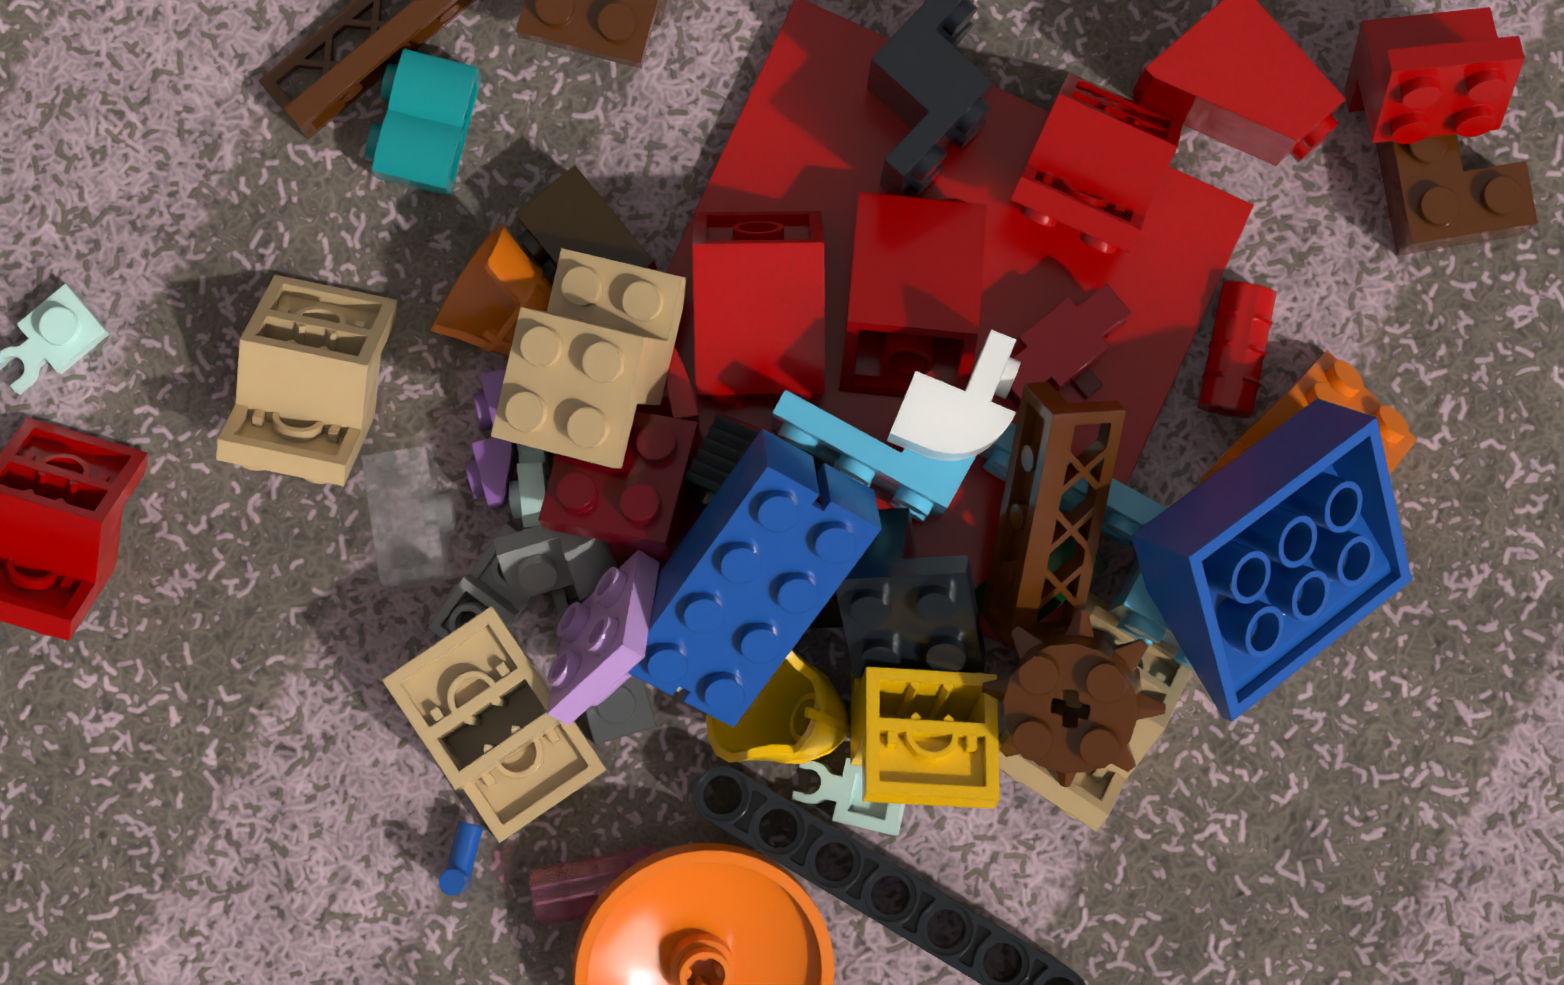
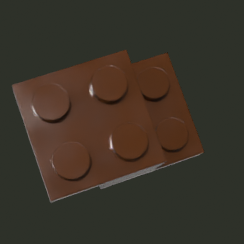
M524 0L516 33L518 38L642 69L653 25L661 26L667 0Z

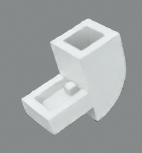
M991 329L965 391L915 371L887 441L922 456L940 461L967 459L991 447L1004 433L1016 414L1015 411L991 402L994 395L1006 399L1021 362L1010 358L1016 339Z

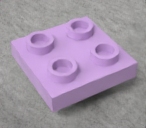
M638 550L619 569L616 567L609 568L599 580L595 591L582 604L574 602L567 608L557 627V636L561 638L558 657L553 662L547 678L548 683L552 685L547 709L548 715L569 726L590 706H597L604 702L632 676L627 672L645 657L660 565L659 561Z

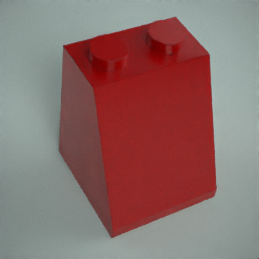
M1222 0L1144 68L1130 94V97L1135 102L1274 166L1280 164L1289 155L1299 163L1327 138L1326 136L1339 125L1332 115L1346 100L1257 0Z
M859 192L839 390L905 397L914 373L917 371L965 391L971 377L979 336L987 204L968 203L957 198L937 200L906 197L894 192H881L878 194Z
M821 211L695 212L692 246L696 395H709L710 400L718 403H737L746 400L749 394H773L774 399L779 401L783 392L787 390L806 401L811 399L812 394L825 393V269Z

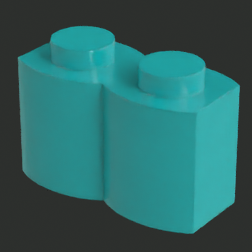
M403 49L398 64L391 62L388 64L381 87V99L389 101L388 110L382 125L373 123L365 149V160L373 162L372 172L377 179L451 196L480 87L481 74L478 67Z

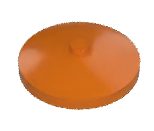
M695 843L668 848L644 858L621 873L601 893L587 914L576 942L572 970L573 985H834L835 973L834 953L827 926L815 902L802 884L785 868L770 858L746 848L722 843Z

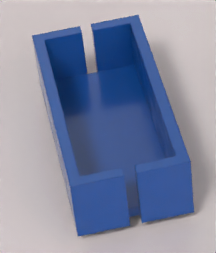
M762 429L659 572L645 657L627 673L671 696L680 686L683 688V701L735 727L882 530L874 490L826 463L818 470L816 477L813 456ZM819 489H820V495H821L822 504H820V503H818V502L815 501V500L817 499V497L819 496Z

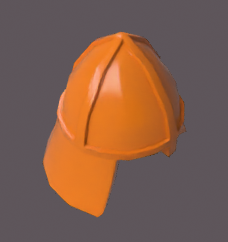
M501 223L491 231L470 258L445 298L430 331L481 347L486 353L494 352L509 357L520 307L547 311L553 282L543 273L542 267L516 242L505 225Z

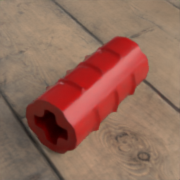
M1223 282L1217 310L1214 314L1215 321L1211 341L1207 346L1209 351L1205 371L1201 376L1203 381L1197 406L1199 409L1232 418L1244 419L1251 418L1253 415L1257 390L1261 385L1259 380L1263 360L1267 355L1265 350L1269 330L1273 324L1272 315L1276 291L1262 285L1247 282Z

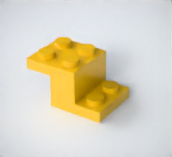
M851 664L850 765L862 766V802L995 809L1000 801L998 699L982 693V685L984 682L997 680V674L866 667L862 678H854Z

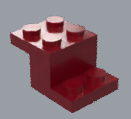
M635 411L622 468H611L556 454L538 518L542 529L604 540L607 542L619 567L635 552L640 550L660 562L659 574L702 514L694 507V500L690 497L684 479L686 471L691 466L692 459L696 457L697 450L703 442L698 422Z

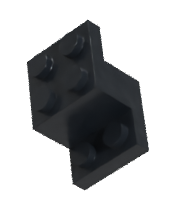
M926 0L871 58L867 89L912 129L884 160L879 185L887 192H894L904 196L911 189L915 194H921L943 169L941 163L947 156L945 151L953 143L960 149H963L986 123L984 117L991 109V106L986 101L993 81L955 48L973 26V23L969 20L978 9L973 4L974 0Z
M878 509L882 530L808 629L844 627L854 678H862L866 667L984 673L986 652L969 556L919 558L910 509Z

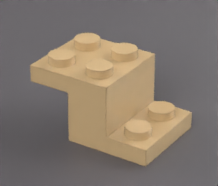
M561 248L547 311L520 307L491 437L611 468H622L637 404H661L690 279Z
M274 275L240 338L236 404L217 438L216 460L237 464L248 470H267L296 476L316 484L330 483L344 486L374 419L381 352L395 324L398 300Z
M1089 591L1085 609L1088 611L1092 628L1109 633L1115 638L1114 642L1117 645L1134 641V639L1116 628L1121 619L1107 612L1111 605ZM1162 641L1160 644L1153 642L1151 646H1148V649L1137 665L1140 671L1142 693L1166 704V710L1163 715L1137 720L1129 742L1136 766L1165 730L1192 672L1173 660L1178 650ZM1072 689L1065 691L1063 700L1066 701L1067 706L1081 708L1082 703L1079 702L1078 698L1079 691ZM1005 724L998 736L999 768L1012 780L1023 783L1056 805L1065 815L1079 820L1097 832L1110 815L1126 779L1135 767L1126 772L1113 764H1109L1105 768L1095 769L1091 772L1076 773L1070 787H1063L1059 784L1056 771L1038 766L1035 762L1024 759L1021 754L1009 757L1004 756L1000 748L1009 734Z
M493 606L382 680L454 789H464L499 843L608 770L576 721H573L568 726L547 714L552 686L548 683L539 666L529 660Z

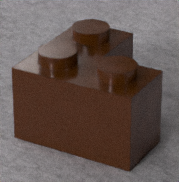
M1456 134L1426 137L1421 141L1411 144H1399L1394 141L1376 143L1397 256L1521 236L1538 224L1526 161L1463 171Z

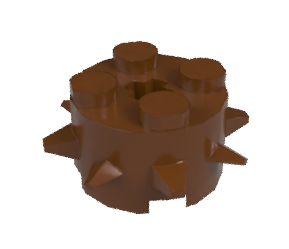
M1077 609L1069 626L1056 627L1048 631V634L1043 637L1021 625H1017L1012 629L1011 634L1019 657L1011 676L984 682L982 685V693H986L1003 702L1005 724L1009 731L1007 738L1000 748L1004 756L1009 757L1021 754L1024 759L1031 760L1038 766L1056 771L1059 784L1063 787H1070L1076 773L1091 772L1095 769L1105 768L1109 764H1113L1126 772L1136 767L1129 742L1137 720L1163 715L1166 710V704L1142 693L1140 671L1137 665L1148 649V645L1144 640L1138 639L1117 645L1114 642L1115 638L1109 633L1092 628L1086 609ZM1066 690L1079 691L1078 698L1079 702L1082 703L1081 708L1067 706L1066 701L1063 700Z

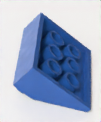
M1318 398L1132 534L1147 592L1222 718L1231 722L1412 581L1377 417Z

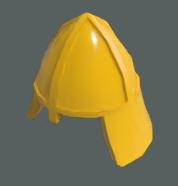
M791 650L735 727L706 714L708 740L715 754L729 763L758 760L804 764L831 753L850 734L848 712L830 679L819 671L818 668L798 656L793 650Z

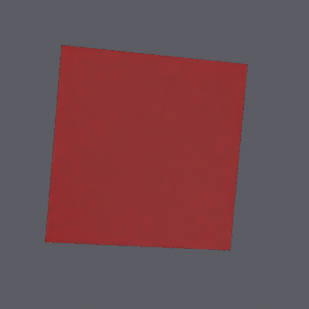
M794 0L695 212L821 211L825 269V393L812 394L811 399L806 401L902 453L903 447L888 442L887 439L905 397L839 390L858 194L859 192L875 194L887 192L879 185L884 160L912 129L867 89L871 58L888 42L889 38L806 0ZM992 86L986 101L991 106V109L984 117L986 123L963 149H960L953 143L945 151L947 156L941 163L943 169L921 194L917 195L909 189L904 196L937 200L957 198L968 203L987 204L979 336L972 372L991 329L1016 339L1010 354V358H1014L1024 350L1018 342L1019 336L1068 297L1076 306H1079L1108 283L1132 313L1126 319V324L1108 338L1103 336L1110 346L1107 353L1089 367L1103 386L1088 399L1073 380L1058 392L1069 404L1117 400L1126 409L1112 478L1127 486L1254 205L1169 166L1145 215L1142 230L1131 253L1117 248L1114 254H1109L1092 248L1079 238L1081 231L1059 221L1055 227L1039 224L1024 216L1020 212L1022 205L1010 199L1050 112ZM694 212L666 273L690 279L674 346L685 367L694 393L699 414L698 425L702 437L704 438L708 434L709 426L714 422L715 415L718 412L777 435L778 431L771 428L772 412L778 403V400L774 399L773 394H749L746 400L737 403H718L710 400L709 395H696L692 246ZM994 395L991 402L1016 412L1011 421L1012 424L1016 425L1019 409H1017L1008 396L1004 399ZM637 404L635 411L673 418L672 411L659 413L657 405ZM1100 424L1075 425L1070 450L1075 457L1081 454L1098 438ZM976 455L950 505L940 519L928 514L924 522L911 517L918 557L968 555L974 589L988 579L1005 488V481L983 468L987 459L980 455ZM871 483L869 488L874 490L878 509H893L894 507L890 505V502L894 495ZM1100 534V539H1099L1098 547H1099V545H1100V543H1101V541H1102V538H1103V536H1104V535H1102V534ZM1064 602L1038 623L1061 621ZM979 614L982 635L1001 643Z

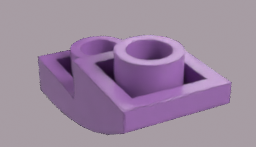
M504 368L480 374L484 391L473 394L476 411L483 431L493 428L506 372ZM494 437L471 443L475 459L465 462V467L474 498L477 499L485 496L488 506L493 510L505 507L509 496V482L513 481L516 466L517 444Z

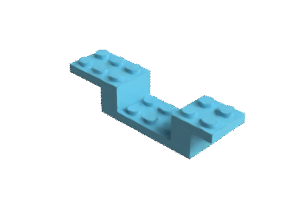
M787 390L783 392L772 412L771 428L778 431V436L837 459L840 472L867 487L873 483L894 495L890 505L894 508H909L911 517L921 522H924L928 514L937 519L941 518L976 457L973 456L958 461H940L922 456L905 448L900 453ZM1012 423L1009 424L1004 433L991 447L978 454L987 459L983 468L1005 482L1016 425ZM1084 477L1079 479L1061 495L1060 512L1067 514L1086 497L1088 481ZM1112 478L1101 534L1123 546L1131 547L1133 543L1132 534L1167 508ZM1137 557L1107 612L1121 619L1116 627L1119 631L1134 640L1143 639L1148 646H1151L1153 642L1159 644L1161 641L1178 650L1173 660L1195 672L1147 592Z

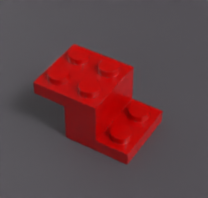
M1490 7L1364 20L1361 23L1345 85L1348 112L1365 111L1372 143L1394 141L1399 144H1411L1421 141L1426 137L1459 134L1463 137H1476L1490 130H1499L1525 59L1520 37L1498 38Z
M1069 72L1010 200L1021 204L1020 212L1039 224L1055 227L1059 221L1081 231L1079 238L1092 248L1109 254H1114L1117 248L1131 253L1142 230L1145 215L1178 148L1183 123Z
M28 417L24 420L0 453L1 622L29 629L42 635L70 641L114 572L118 557L123 507L144 476L148 452Z

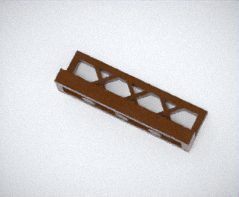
M355 0L258 81L309 140L384 77L390 62L398 64L403 49L416 51L476 0H413L388 22L380 21L382 0ZM373 7L372 20L358 19ZM346 28L371 30L370 37L340 62L332 61L334 38ZM325 46L324 60L310 59ZM298 68L323 70L322 77L293 101L279 86L282 81Z
M1049 382L1024 383L981 614L1008 648L1016 647L1011 630L1017 625H1021L1043 637L1048 634V631L1056 627L1069 626L1076 610L1085 609L1126 413V409L1117 400L1069 404ZM1100 424L1098 438L1081 454L1075 457L1070 451L1075 425ZM1084 477L1088 481L1086 497L1064 516L1059 511L1061 495L1079 479ZM1072 535L1077 540L1074 555L1052 573L1047 567L1050 553ZM1060 592L1065 597L1061 621L1036 623L1038 611Z

